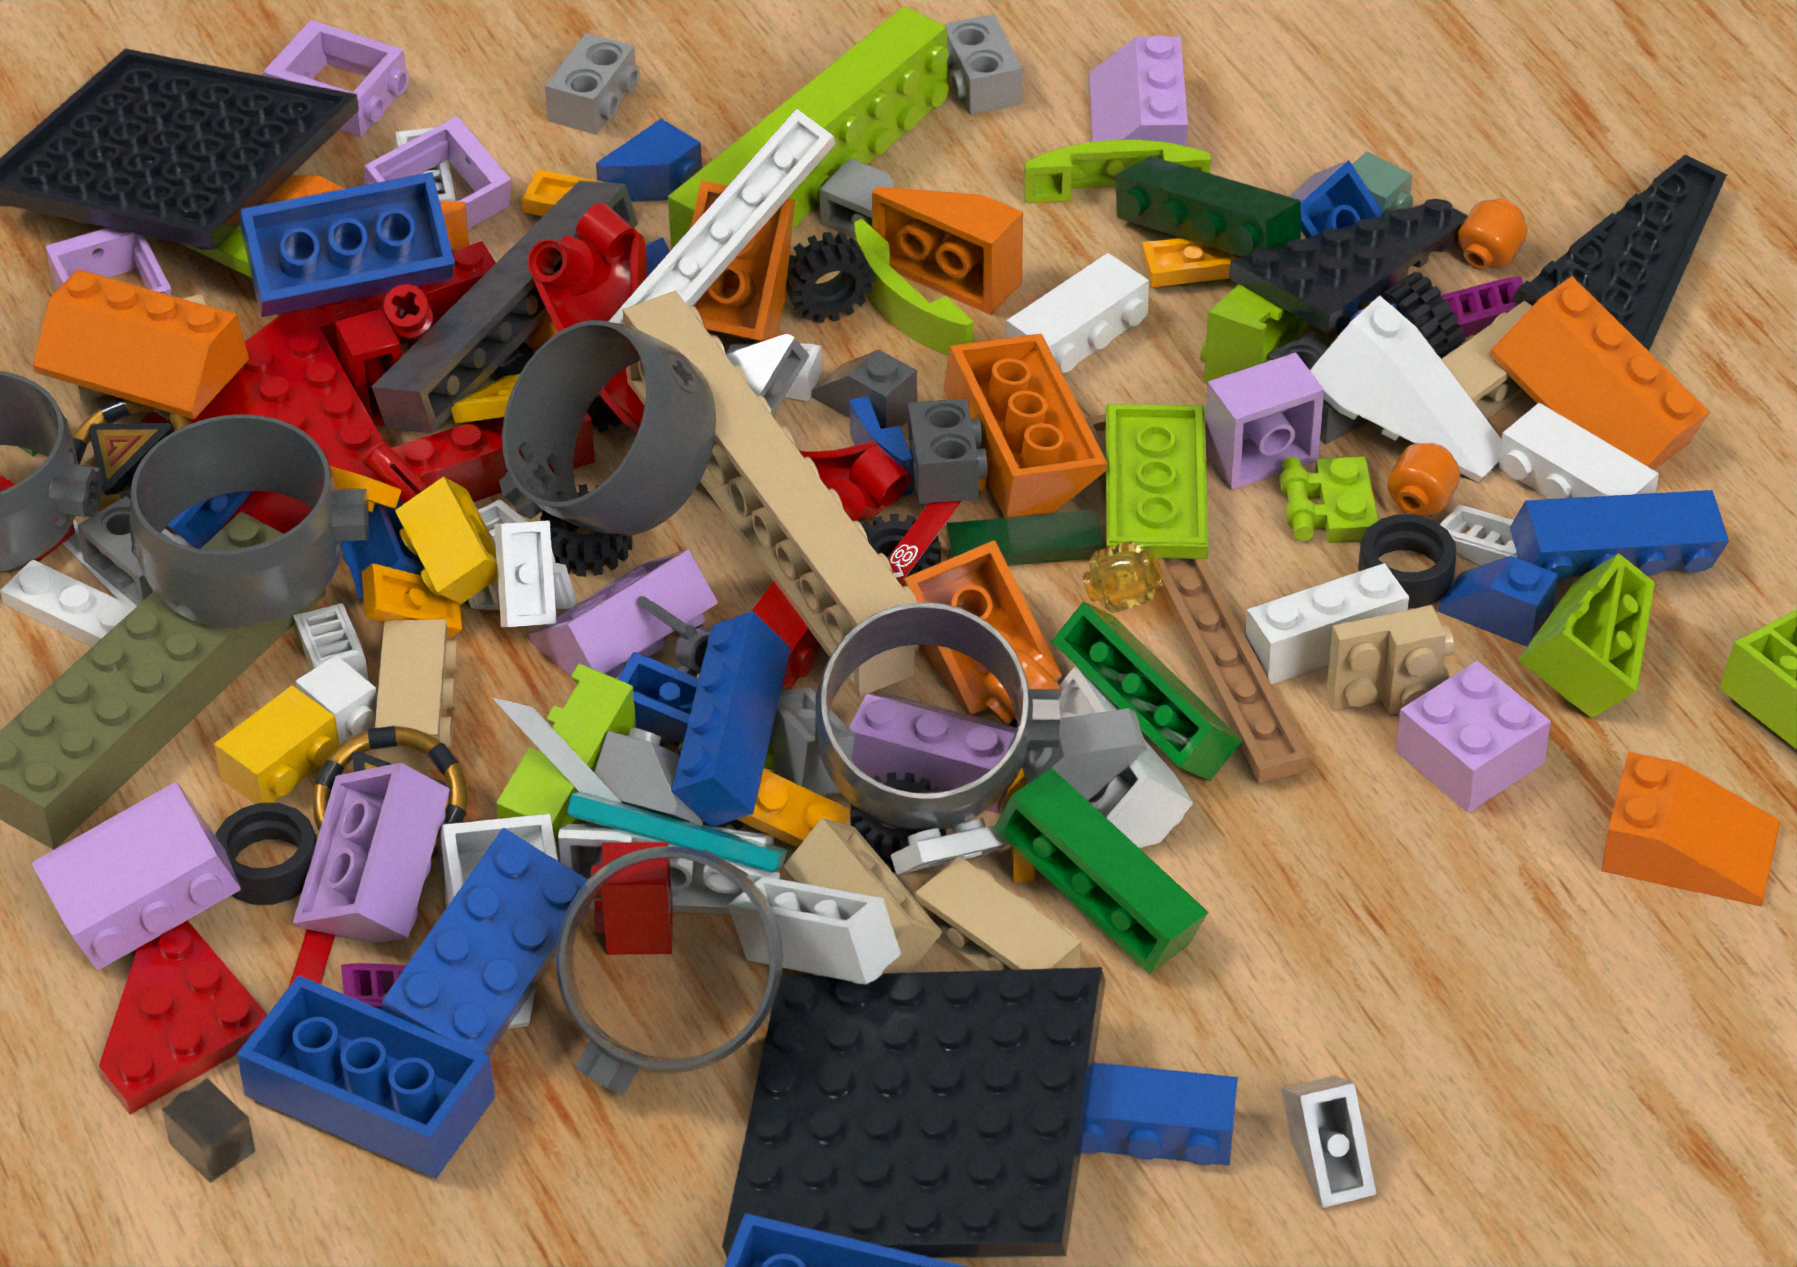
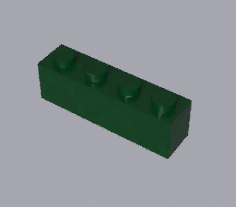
M1153 156L1145 158L1116 175L1117 218L1243 257L1251 255L1255 250H1268L1285 245L1289 240L1301 239V200Z

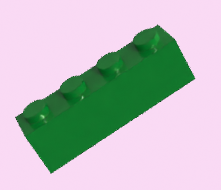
M1083 601L1051 642L1120 709L1129 708L1136 712L1141 730L1180 768L1211 781L1243 740L1115 616Z
M1050 768L1012 794L993 828L1149 974L1190 944L1209 913L1053 768Z

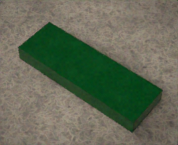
M1096 510L946 523L950 558L994 540L1008 566L1102 557L1103 544Z

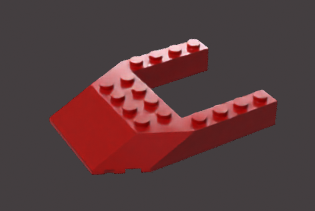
M483 241L452 250L455 264L451 280L417 286L424 292L433 312L432 326L496 264ZM389 292L281 313L244 341L249 360L194 420L190 419L191 424L225 415H258L281 420L308 434L324 452L329 466L381 482L362 463V457L374 444L383 439L341 366L335 322L377 309H382L384 312V301ZM396 334L400 345L405 344L404 338ZM151 412L141 420L142 423H170L172 425L171 422L155 412ZM588 413L584 416L576 439L573 469L595 462L592 420ZM504 417L472 421L392 447V450L420 477L427 487L444 476L467 489L473 502L502 493L499 480L505 477L506 472H508L502 446ZM519 448V454L524 460L525 456L521 448ZM548 463L550 470L555 474L552 466ZM253 491L220 530L240 512H243L285 534L301 523L311 513L313 508L302 501L283 494Z

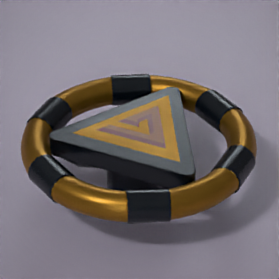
M120 398L102 406L77 428L72 438L78 464L81 463L87 445L91 441L97 468H101L104 481L102 491L105 495H100L101 504L96 511L97 513L125 496L130 499L133 477L141 460L163 438L191 424L190 418ZM155 412L171 422L172 425L170 423H113L134 413Z
M393 725L361 732L337 747L325 760L314 783L312 799L313 815L317 829L320 832L335 777L342 775L344 768L352 760L354 772L391 765L392 763L364 753L369 750L396 746L409 747L427 755L445 777L447 784L431 778L450 788L448 805L445 809V820L442 826L445 824L463 823L467 814L468 786L460 762L444 743L430 734L417 729ZM442 826L438 830L435 845L431 855V860L438 856L437 847L440 839Z

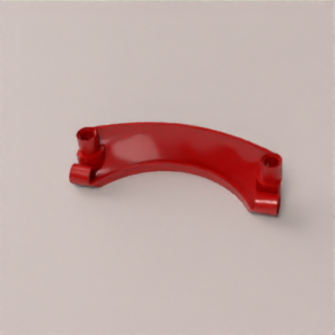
M605 202L593 205L582 215L576 227V234L580 239L571 236H564L560 242L554 239H544L536 243L528 255L527 264L529 272L558 332L580 322L591 320L609 321L647 278V252L643 236ZM560 255H562V266L560 270L556 274H554V262ZM625 368L602 388L599 395L622 422L637 435L645 406L627 383V371ZM874 441L837 450L799 451L804 458L809 457L814 462L819 478L827 489H834L837 492L844 511L852 521H858L861 517L872 520L885 508L895 503L905 493L912 480V475Z

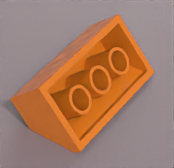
M77 269L49 298L33 361V368L35 373L194 420L249 360L237 314Z
M1573 276L1541 297L1489 353V356L1537 404H1543L1653 470L1689 445L1710 413Z
M1042 333L950 346L943 390L948 400L967 398L970 417L980 419L982 444L981 447L976 449L985 448L988 466L986 480L1004 518L1055 513L1106 471L1108 463Z

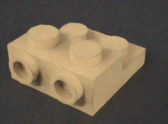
M1432 605L1332 625L1326 697L1332 711L1350 707H1361L1382 701L1389 716L1400 714V709L1449 679V672L1443 661L1445 656L1454 654V640L1447 624L1441 625Z

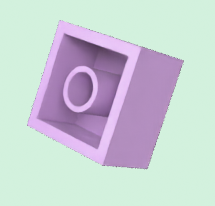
M1297 353L1208 381L1205 419L1206 457L1230 490L1281 474L1283 472L1282 461L1287 457L1299 458L1302 466L1316 462V459L1319 458L1324 389Z
M1476 661L1400 709L1396 752L1469 813L1545 763L1551 721L1479 661Z

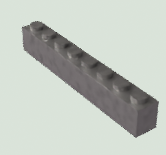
M579 180L372 386L386 428L434 433L452 415L451 406H453V403L472 394L543 322L548 312L528 269V255L532 247L544 239H554L559 242L564 236L580 239L576 234L579 220L589 208L599 202H605L635 228L638 223L626 184ZM560 255L554 262V274H556L562 266V255Z

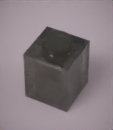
M208 1078L192 1089L178 1094L170 1104L162 1109L169 1144L209 1183L256 1152L249 1117Z

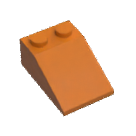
M701 180L691 228L728 187L727 185ZM787 198L693 305L699 312L703 326L708 333L754 343H760L777 337L786 294L794 199Z
M876 187L872 191V228L889 243L890 266L899 275L989 315H992L1022 284V211L981 194Z
M995 540L903 579L901 586H908L912 590L917 603H940L970 612L996 629L1013 650L1018 649L1027 653L1031 648L1035 649L1063 676ZM918 644L968 715L975 716L989 709L985 705L991 698L984 686V679L990 673L986 667L959 651L937 645Z
M1628 751L1608 828L1601 871L1762 907L1780 820L1680 762Z

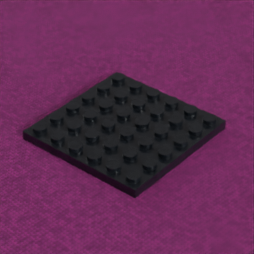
M125 48L0 158V206H12L35 211L41 215H53L72 219L78 223H90L109 227L119 232H132L154 237L161 241L169 240L192 245L198 249L214 250L240 225L241 209L261 205L359 111L357 94Z
M1102 967L882 973L877 979L868 984H856L852 981L827 976H782L770 1014L722 1244L726 1257L728 1258L745 1213L930 1258L1066 1256L1106 983Z

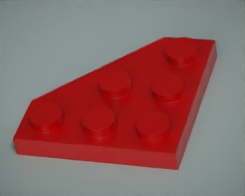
M188 920L137 948L99 1063L103 1082L130 1115L237 1055L267 1016L265 1011Z

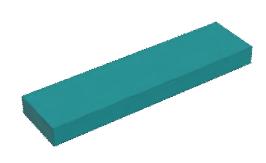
M584 792L571 795L567 813H570L569 816L657 841L668 842L679 847L701 851L706 849L722 859L771 873L783 868L787 849Z

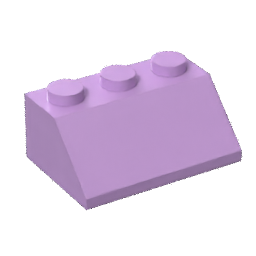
M1156 35L1152 37H1135L1089 72L1092 142L1134 139L1187 146L1188 122L1181 36Z
M688 549L646 561L576 604L573 608L556 617L557 623L544 624L529 633L528 636L537 648L570 677L580 663L616 678L621 675L625 668L623 662L630 659L633 652L646 657L656 653L667 645L663 637L674 631V629L638 604L637 600L640 596L655 602L694 628L706 621L703 612L716 605L718 601Z
M889 693L866 694L849 727V730L855 735L852 763L864 774L871 778L879 776L882 782H887V773L896 772V780H904L905 772L915 774L916 784L924 777L931 781V789L938 787L941 792L963 787L985 775L1004 757L1018 732V728ZM1006 792L987 811L998 813Z
M403 763L337 775L293 924L309 930L371 943L408 938L410 930L417 919V905L424 880L431 869V855L438 830L445 820V805L450 788Z
M177 781L32 862L38 877L69 933L97 971L241 890L225 849Z

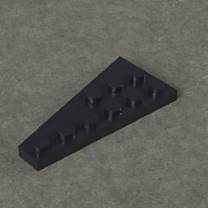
M1685 154L1657 176L1651 186L1641 194L1636 193L1627 200L1624 207L1616 214L1612 212L1573 243L1568 252L1557 261L1552 260L1543 267L1540 274L1529 282L1527 280L1518 287L1511 301L1517 304L1525 301L1533 306L1541 297L1573 276L1649 351L1727 174Z
M1429 199L1422 205L1408 209H1395L1391 211V214L1374 219H1361L1356 224L1347 227L1326 229L1322 234L1313 237L1292 239L1287 244L1268 250H1255L1251 255L1231 260L1229 279L1329 333L1336 328L1338 317L1350 318L1357 313L1358 303L1361 301H1374L1379 295L1381 296L1382 293L1406 278L1409 267L1421 268L1428 263L1429 253L1432 251L1443 252L1458 241L1459 229L1468 215L1453 208V205L1446 200Z

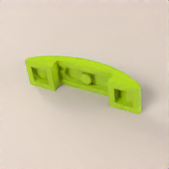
M1104 140L1066 146L1024 162L1025 204L1071 201V189L1116 187L1117 174L1149 156L1210 173L1211 156L1210 153L1188 146L1151 140Z
M862 218L855 221V240L858 246L861 247L874 275V282H870L873 290L871 295H866L885 319L916 342L947 356L949 355L951 345L973 343L974 321L946 295L929 303L890 266L889 243Z

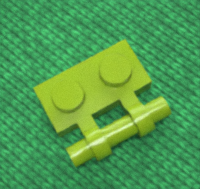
M1366 456L1316 459L1315 473H1308L1303 469L1301 460L1297 457H1287L1282 461L1283 472L1280 474L1279 480L1282 493L1288 497V504L1285 507L1288 526L1293 529L1297 540L1305 541L1311 539L1314 535L1313 529H1326L1328 543L1361 541L1367 528L1378 521ZM1320 497L1321 504L1314 505L1308 498Z

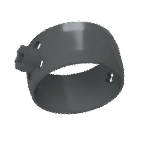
M591 320L580 322L561 330L546 341L527 362L509 397L502 431L503 455L508 472H506L505 477L499 480L503 497L512 503L517 514L532 519L544 510L548 514L596 533L629 536L657 527L684 505L699 484L708 465L716 431L715 402L708 381L699 368L679 350L634 327L608 321ZM642 361L646 381V399L642 421L636 438L628 454L615 472L596 489L578 497L574 483L573 458L576 439L584 416L598 393L615 375L626 367ZM519 448H521L525 456L524 460L519 454ZM548 463L552 466L555 474L550 470Z
M0 371V445L18 446L39 452L48 457L30 476L0 492V572L22 566L51 549L67 533L75 516L94 517L101 504L100 495L104 481L101 468L78 464L70 427L52 395L30 379Z
M225 415L208 418L184 426L166 436L141 460L134 474L131 486V541L133 547L136 548L138 562L151 589L158 599L172 611L187 619L213 626L241 627L262 624L277 620L299 610L326 588L336 572L342 541L369 540L366 489L337 490L333 472L320 446L304 431L289 423L258 415ZM232 492H273L293 497L313 508L311 513L301 523L287 533L271 541L236 550L198 549L179 544L160 534L176 516L189 507L206 499Z
M928 602L903 604L885 609L862 621L847 634L830 656L821 675L815 695V741H817L819 754L829 777L845 798L859 811L882 824L897 829L919 832L935 828L944 830L976 818L994 805L1010 788L1023 766L1028 747L1058 748L1059 689H1029L1025 671L1006 639L978 616L950 605ZM907 645H937L966 654L986 667L1006 690L1015 710L1018 723L1016 737L1004 757L990 771L974 782L960 788L939 793H912L897 790L875 781L858 769L838 745L829 723V711L838 690L852 672L870 658L884 651Z
M664 846L642 849L626 854L600 869L583 885L564 915L558 934L555 958L557 981L563 1002L578 1029L590 1040L574 1068L595 1082L623 1096L639 1069L657 1073H680L697 1070L726 1058L752 1037L769 1014L775 1002L782 977L783 947L775 915L760 889L747 877L748 873L706 849L701 851L687 847ZM662 858H682L696 861L730 878L743 890L757 909L769 944L770 965L767 986L759 1007L749 1023L735 1037L711 1051L684 1058H661L634 1051L610 1037L601 1029L586 1009L580 997L573 970V947L576 931L593 897L606 883L624 870L646 861Z

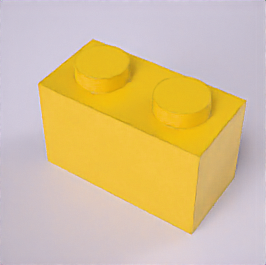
M443 476L395 510L404 527L400 530V536L407 548L413 554L419 556L425 568L421 571V576L434 595L438 597L443 595L462 604L498 579L495 542L467 489Z
M291 685L214 743L220 779L254 804L273 803L278 798L289 794L299 782L317 768L322 767L325 760L340 744L335 715Z

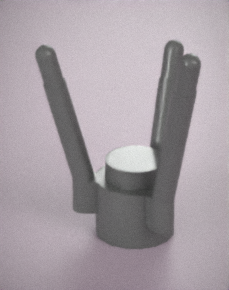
M640 596L637 602L641 607L680 635L676 643L675 652L681 666L675 669L697 677L698 673H701L711 631L703 624L694 628L655 602Z

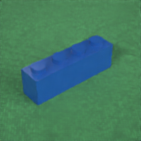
M1713 490L1525 500L1509 527L1518 558L1557 573V581L1567 577L1583 576L1618 553L1647 576L1671 570H1686L1690 573H1697L1712 568L1729 543Z
M753 611L729 620H723L711 628L671 791L710 827L753 814L791 647Z
M1094 1063L1081 1152L1087 1154L1102 1152L1131 1155L1139 1159L1160 1158L1189 1161L1197 1165L1218 1164L1230 1166L1238 1077Z

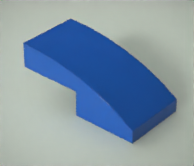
M868 396L850 399V436L854 445L870 441L878 444L912 475L911 483L903 496L913 494V458L900 425L881 429Z

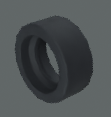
M1396 514L1381 518L1367 528L1360 543L1358 571L1383 564L1378 558L1385 553L1396 550L1415 551L1426 555L1435 562V565L1430 569L1419 572H1402L1388 567L1409 596L1408 608H1420L1434 604L1446 595L1454 580L1456 563V543L1447 529L1432 519L1412 514Z
M258 803L241 808L224 820L216 831L215 836L225 849L241 888L240 891L232 895L235 899L252 905H274L291 900L302 893L317 842L312 824L303 813L296 808L281 803ZM266 839L283 840L294 844L298 848L291 858L282 864L269 868H251L239 864L235 860L240 851L252 843Z

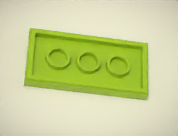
M1106 404V461L1108 463L1106 469V557H1112L1113 554L1115 557L1208 559L1205 406Z

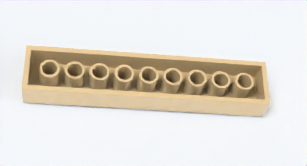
M675 290L622 309L624 325L639 329L673 346L695 364L708 381L715 402L716 431L711 456L700 482L772 580L775 581L829 657L847 634L870 616L894 606L917 603L912 590L908 586L902 587L893 575L891 565L883 553L877 554L869 544L863 526L858 521H852L846 514L837 492L834 489L828 490L820 480L814 462L809 457L804 458L795 447V442L789 429L786 426L780 427L772 417L766 399L762 395L756 396L749 387L743 369L739 365L733 366L727 358L720 339L716 335L711 336L703 326L700 314L694 306L688 307ZM638 361L626 367L627 383L645 406V373L642 361ZM919 645L901 646L884 651L860 665L846 680L856 694L862 697L914 676V652L918 651Z

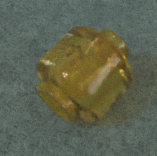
M1135 540L1126 541L1094 552L1090 559V571L1083 574V582L1089 599L1092 602L1099 601L1110 613L1122 612L1152 602L1156 596L1157 587L1162 586L1163 583L1161 568L1154 551L1151 548L1144 549Z

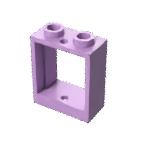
M310 20L263 71V76L357 94L359 111L339 130L362 137L374 122H378L381 119L384 111L394 99L404 93L409 81V73L405 66L404 49ZM326 64L367 76L353 92L313 80Z
M458 116L364 166V185L418 175L448 159L475 191L460 200L466 202L468 229L510 206V177Z
M108 227L45 246L51 278L56 290L77 269L108 278L137 269L147 289L172 295L171 287L144 235L132 232H119ZM98 248L101 249L100 252H98V253H93V251H94L95 249H98Z

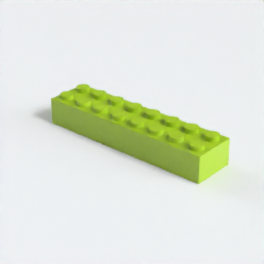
M903 6L668 196L671 250L691 228L701 180L729 186L793 112L798 109L832 134L836 144L788 197L795 200L792 228L796 227L808 213L820 204V188L849 158L864 164L870 163L878 155L885 153L889 146L904 133L911 131L934 108H938L944 103L949 92V85L947 84V60L949 56L947 26Z

